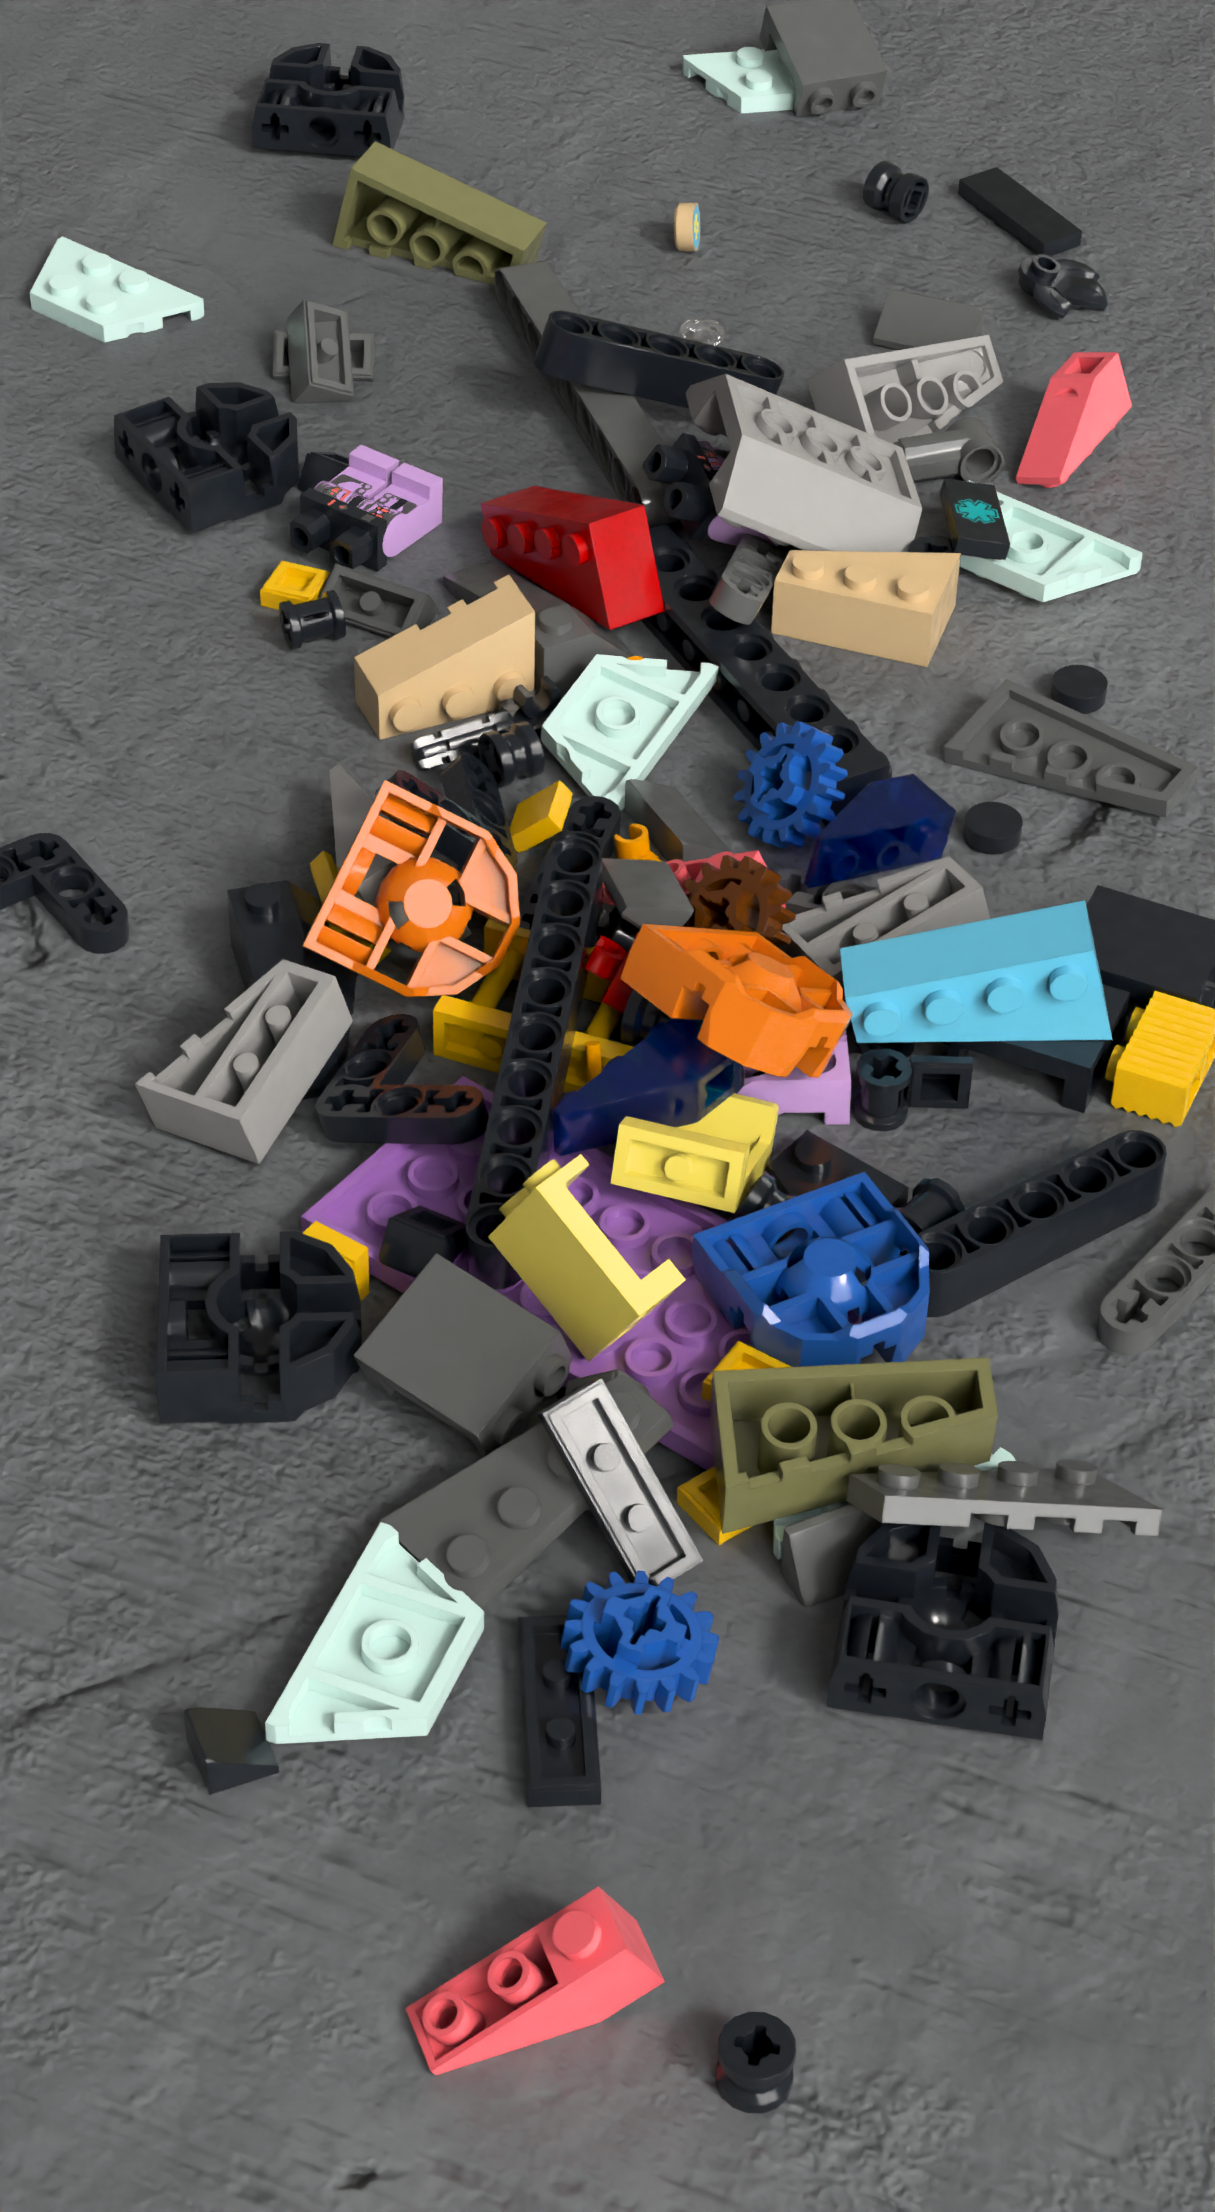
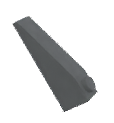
M491 561L443 575V585L457 601L463 599L466 605L496 590L495 581L508 574L511 576L535 611L534 690L541 688V677L547 675L560 689L561 696L566 695L596 654L623 656L626 659L635 656L613 631L564 601Z

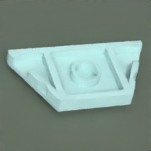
M744 47L734 52L683 55V75L688 78L700 75L706 79L705 90L716 97L724 99L727 105L741 114L794 110L796 88L778 50L765 51L755 47Z
M63 236L57 239L30 291L32 310L104 343L126 338L133 333H146L163 328L162 317L184 313L193 321L204 316L203 298Z
M997 492L1010 540V548L1006 560L961 555L959 567L971 571L981 578L992 580L1013 589L1025 597L1046 602L1136 574L1140 571L1142 552Z
M596 654L542 725L541 742L588 796L608 798L614 801L619 806L620 811H622L625 807L626 780H645L717 682L719 667L712 663H701L700 672L667 669V660L650 658L629 660L623 656Z
M380 1522L266 1720V1740L275 1744L427 1736L484 1630V1611L463 1591L451 1588L446 1583L444 1574L427 1558L418 1562L399 1544V1533L391 1525Z

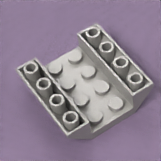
M727 374L690 385L685 394L693 423L709 435L718 436L721 434L726 436L731 452L709 483L717 516H720L723 521L736 528L745 526L765 534L778 545L788 546L790 544L802 550L908 552V546L916 536L922 506L903 448Z

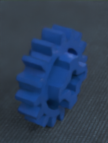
M796 721L793 727L785 723L777 724L776 737L765 732L760 735L762 748L759 752L747 750L746 756L751 765L748 770L737 772L736 777L745 781L744 789L734 794V800L746 805L737 817L739 821L750 825L747 832L750 836L781 849H785L787 844L801 848L804 845L805 835L816 839L821 836L819 823L822 819L831 822L835 820L836 816L830 807L833 801L844 800L845 794L836 789L837 782L847 777L848 773L847 770L835 765L844 753L842 749L831 745L834 737L799 721Z
M637 1571L634 1583H625L617 1572L609 1573L605 1590L590 1581L585 1585L582 1600L572 1599L569 1604L560 1641V1648L568 1651L565 1668L567 1672L584 1671L580 1687L584 1693L594 1691L599 1687L607 1691L605 1706L609 1708L616 1705L620 1698L630 1700L634 1714H642L646 1701H654L663 1713L670 1712L675 1694L690 1703L695 1699L698 1684L707 1685L710 1679L719 1643V1635L710 1632L714 1618L712 1612H694L698 1595L694 1591L684 1593L679 1597L673 1594L674 1579L670 1577L662 1580L659 1586H654L648 1583L645 1571Z

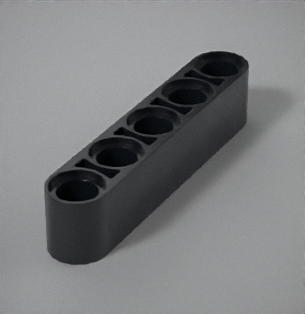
M561 310L553 311L549 314L533 362L541 372L557 379L689 408L685 393L690 385L723 374L730 375L777 395L784 377V371L778 364L758 355Z
M1128 1130L1119 1133L917 1234L929 1248L930 1293L927 1317L949 1315L1150 1212L1156 1207L1160 1197L1167 1156L1166 1146L1158 1137L1145 1131Z

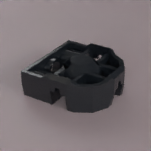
M315 43L290 48L273 59L269 79L266 78L257 101L252 125L253 148L362 156L376 141L394 150L405 117L401 69L390 55L370 47L357 46L348 75H341V67L331 65L330 44ZM280 125H283L280 137L276 138ZM371 132H374L372 143L368 145Z
M241 382L207 383L196 387V411L186 413L172 398L166 397L114 415L115 456L191 533L230 519L240 520L282 504L285 494L299 481L297 418L291 412L279 416L275 398L267 390ZM174 455H179L181 464L185 469L184 471L179 470ZM250 479L261 490V494L255 496V492L252 489L245 490V482Z
M297 1231L280 1232V1254L268 1255V1263L258 1264L255 1263V1255H242L240 1233L160 1235L156 1384L160 1423L219 1421L222 1424L296 1421L304 1411L335 1398L351 1375L359 1371L360 1366L353 1355L362 1346L361 1300L353 1269L332 1244ZM268 1289V1299L255 1300V1290L244 1292L243 1290ZM205 1309L210 1339L189 1340L188 1310ZM246 1317L250 1328L239 1335V1327L232 1324ZM242 1373L261 1377L280 1373V1394H267V1403H254V1395H242Z
M884 1523L858 1548L847 1579L829 1681L827 1707L1043 1740L1059 1605L1057 1579L1039 1546L1012 1529L984 1523L982 1543L968 1541L967 1549L953 1547L954 1538L941 1537V1526ZM935 1571L977 1577L976 1584L962 1580L961 1590L947 1588L948 1578H934ZM969 1609L984 1622L970 1628L963 1620ZM868 1652L874 1653L873 1660L867 1659ZM914 1661H915L917 1664H919V1665H918V1666H913ZM971 1670V1675L966 1674L967 1671ZM865 1673L870 1674L871 1678L869 1695L862 1694ZM1011 1674L1018 1675L1017 1682L1011 1681ZM940 1683L950 1686L955 1690L938 1692L927 1688L923 1684ZM1008 1696H1015L1013 1717L1005 1716Z

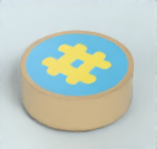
M679 203L676 206L674 240L675 246L680 252H696L700 243V211L698 203Z

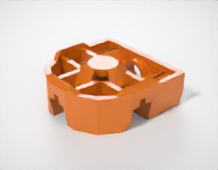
M384 780L302 947L371 981L381 984L403 997L459 994L500 966L520 926L517 873L489 831ZM381 813V814H383V815H385V816H387V817H389V818H391V819H393V820H395V821H397V822H399V823H401V824H403V825H405V826H407V827H409V828H411V829H413V830H415V831H417V832H419V833H421V834L427 836V838L425 839V838H423V837H421V836H419V835H417V834H415V833H413V832H411V831H409V830H407V829H405V828H403V827H401V826H399V825H397V824H395V823H393V822H391V821H389V820H387V819H385V818L379 816L378 814ZM446 823L477 838L461 872L455 867L441 862L440 859L430 857ZM375 854L397 865L390 869L380 882L374 906L354 896ZM454 880L456 881L454 885L460 894L462 906L452 905V897L447 889V886ZM388 902H403V910L408 921L399 929L396 928L390 917ZM473 911L506 927L502 935L503 937L492 957L459 941L465 932L464 929L468 921L471 920ZM327 922L372 944V949L324 926V923ZM389 938L398 944L403 943L411 947L410 950L420 953L405 985L374 970Z
M643 924L629 952L620 978L670 1018L703 1020L697 1039L709 1048L743 1066L778 1077H788L796 1066L807 1076L819 1078L828 1065L853 1016V1013L843 1001V988L836 979L805 956L791 958L757 932Z

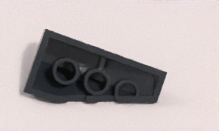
M287 880L259 883L248 887L227 890L231 947L245 990L284 959L335 976L352 1017L355 1006L356 979L359 974L302 947L322 906L321 900ZM325 922L324 926L330 928L329 923ZM350 1027L302 1100L320 1097L348 1057Z

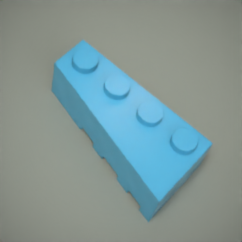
M1085 900L840 948L845 1000L853 1013L851 1022L857 1043L1112 1040L1104 989Z

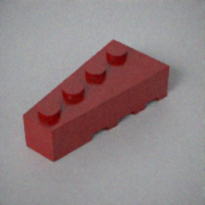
M532 486L480 503L484 518L481 524L482 536L490 548L491 555L607 629L612 630L665 611L644 505L539 486Z

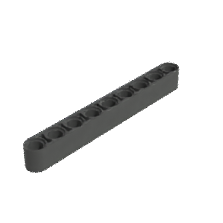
M545 260L496 269L494 282L498 303L534 361L549 314L558 310L580 314V312ZM541 372L620 501L644 505L649 529L663 524L682 523L679 519L669 517L663 506L665 491L660 482L649 480L642 468L643 462L654 447L658 444L665 445L635 397L557 379Z

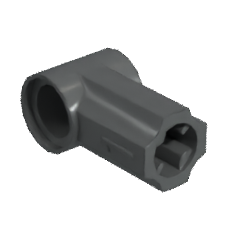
M976 417L959 419L944 432L899 438L898 442H894V445L903 448L914 483L962 476L966 482L970 480L982 484L996 477L1002 469L1004 462L1003 454L982 420Z

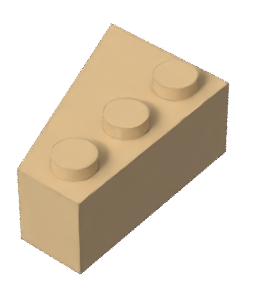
M790 550L774 580L771 633L928 667L955 608L961 553Z
M509 574L494 582L496 590L466 605L463 599L447 607L450 615L422 630L415 624L354 657L355 701L379 740L499 710V702L512 698L515 687L520 684L528 692L534 690L535 611Z

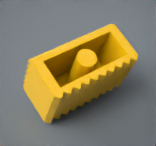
M1154 991L1153 997L1150 998L1146 1009L1139 1007L1134 1009L1126 1031L1125 1041L1128 1044L1126 1047L1116 1045L1113 1049L1105 1079L1114 1082L1111 1104L1115 1109L1123 1107L1127 1113L1135 1111L1139 1117L1146 1114L1150 1120L1158 1118L1162 1124L1170 1122L1176 1128L1182 1125L1215 1058V1009Z

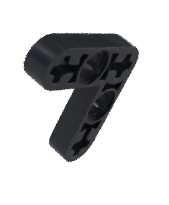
M463 752L441 772V780L446 797L404 770H398L387 780L489 831L511 866H515L518 863L496 780L490 770L475 756ZM391 819L397 825L425 839L427 838V836ZM446 823L434 849L458 865L463 866L477 838Z
M37 833L0 847V878L6 880L0 884V910L35 896L84 950L95 954H107L125 946L129 940L128 910L124 903L65 839L52 833ZM68 889H83L87 891L83 895L75 897L59 895L60 892ZM95 914L96 921L91 922V915Z
M396 1014L381 1018L367 1028L315 1105L325 1138L342 1143L463 1144L475 1140L486 1132L489 1114L481 1090L474 1086L404 1085L426 1050L417 1019L407 1014Z

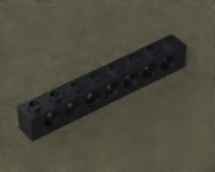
M667 524L650 528L649 532L665 611L641 619L644 625L686 671L700 672L701 663H712L719 667L717 682L707 695L758 751L762 748L760 735L765 732L776 737L777 724L785 723L793 727L795 722L799 721L834 737L831 745L842 749L844 753L835 765L847 770L848 776L837 782L836 789L842 791L845 797L844 800L833 801L830 809L836 816L833 822L825 819L821 820L827 828L885 809L887 806L888 784L892 779V769L887 756L868 741L860 732L857 724L840 711L831 701L828 693L811 680L802 670L800 663L783 650L767 628H763L755 618L749 625L735 622L721 614L711 605L709 596L719 578L713 570H709L698 559L687 542L682 541Z

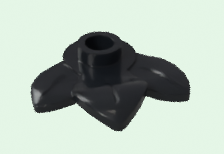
M1038 254L1023 258L1018 267L1020 276L1018 283L1021 289L1034 297V300L1041 307L1059 318H1064L1067 315L1071 304L1103 311L1108 305L1105 290L1098 283L1100 275L1086 264L1069 259L1055 260L1051 256Z

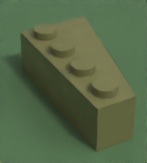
M375 141L350 169L332 246L347 250L351 245L369 249V255L388 259L390 255L412 259L414 260V266L429 270L435 265L453 269L455 276L495 285L496 269L536 261L547 223Z
M989 1357L713 1371L710 1427L722 1534L846 1501L850 1474L878 1473V1467L883 1464L910 1466L920 1472H938L939 1464L946 1462L963 1463L971 1466L989 1462L998 1419Z

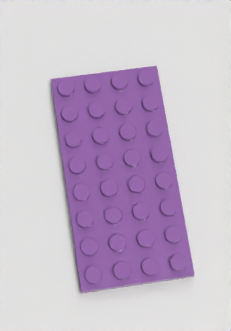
M464 1076L453 1084L474 1086L481 1090L488 1114H490L494 1096L493 1092ZM556 1127L549 1162L555 1159L562 1168L582 1154L590 1164L567 1189L640 1280L668 1259H670L686 1280L637 1325L589 1362L522 1279L514 1286L496 1291L561 1332L573 1357L569 1374L562 1385L566 1388L567 1381L615 1369L623 1371L646 1386L649 1396L670 1414L674 1427L658 1442L706 1470L715 1467L710 1427L711 1402L702 1398V1383L738 1341L751 1347L752 1345L748 1328L744 1326L734 1330L696 1279L692 1261L693 1234L729 1221L698 1204L610 1184L614 1158ZM485 1133L475 1140L463 1144L385 1143L301 1216L302 1233L313 1222L318 1221L368 1247L369 1274L404 1293L416 1278L383 1265L379 1261V1254L389 1218L421 1205L466 1224ZM466 1245L453 1264L468 1273ZM854 1309L847 1311L850 1324L857 1325L862 1322V1316L859 1317Z

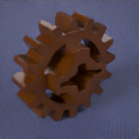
M725 855L722 857L720 869L707 862L702 865L704 879L699 883L689 878L685 880V887L690 892L688 899L694 908V912L683 927L757 932L775 946L777 944H790L791 938L782 932L783 924L794 921L796 914L782 907V905L788 902L793 895L790 890L779 885L781 876L777 872L747 856H744L740 862L729 855Z

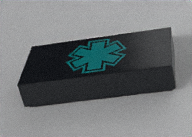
M944 479L940 498L954 553L1006 560L1010 548V540L995 485Z

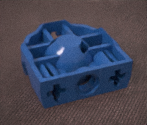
M866 1172L693 1234L692 1261L696 1279L734 1330L744 1326L748 1328L753 1348L789 1366L860 1364L861 1358L873 1354V1347L885 1362H904L925 1336L930 1293L929 1248L897 1208L890 1204ZM796 1228L788 1238L775 1244L785 1232ZM900 1251H909V1254L899 1257ZM867 1280L866 1284L863 1287L861 1285V1282ZM854 1309L859 1317L862 1316V1322L857 1325L850 1324L847 1311Z

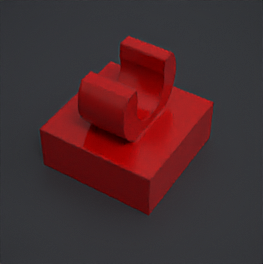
M637 932L627 951L613 940L600 936L584 967L594 975L610 980L601 1001L622 1013L625 1010L633 988L620 978L629 952L639 932Z

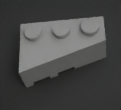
M950 856L877 879L879 888L843 899L840 891L823 896L824 906L796 914L794 921L783 924L782 932L791 938V942L789 945H777L791 958L805 956L836 979L843 988V1001L846 1003L840 948L990 919L983 887Z
M284 959L224 1008L227 1017L200 1039L196 1034H193L180 1045L183 1054L161 1073L155 1076L149 1071L135 1083L155 1128L257 1164L261 1163L353 1022L335 976Z

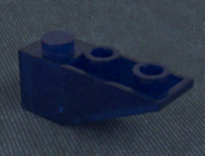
M914 774L870 782L818 834L804 885L808 888H814L941 859L956 810Z
M671 1018L667 1022L658 1023L650 1030L642 1042L625 1055L616 1056L611 1059L599 1075L581 1089L570 1091L560 1100L556 1108L553 1109L554 1152L564 1156L616 1143L619 1124L626 1116L676 1128L697 1123L741 1088L742 1064L709 1048L697 1039L703 1020Z

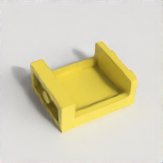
M662 1077L655 1084L649 1117L646 1120L626 1116L619 1124L610 1184L735 1213L751 1186L770 1163L779 1107L774 1102Z
M580 1154L562 1168L553 1159L523 1183L525 1188L500 1207L499 1210L506 1219L488 1237L589 1362L637 1325L686 1279L668 1259L640 1280L567 1189L590 1165Z

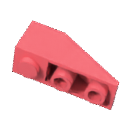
M1074 352L1050 378L1015 477L1017 484H1036L1045 488H1053L1065 483L1075 469L1092 453L1101 440L1115 428L1119 420L1132 407L1118 352Z
M598 1886L405 2009L430 2071L434 2075H439L600 2023L665 1981L637 1920Z

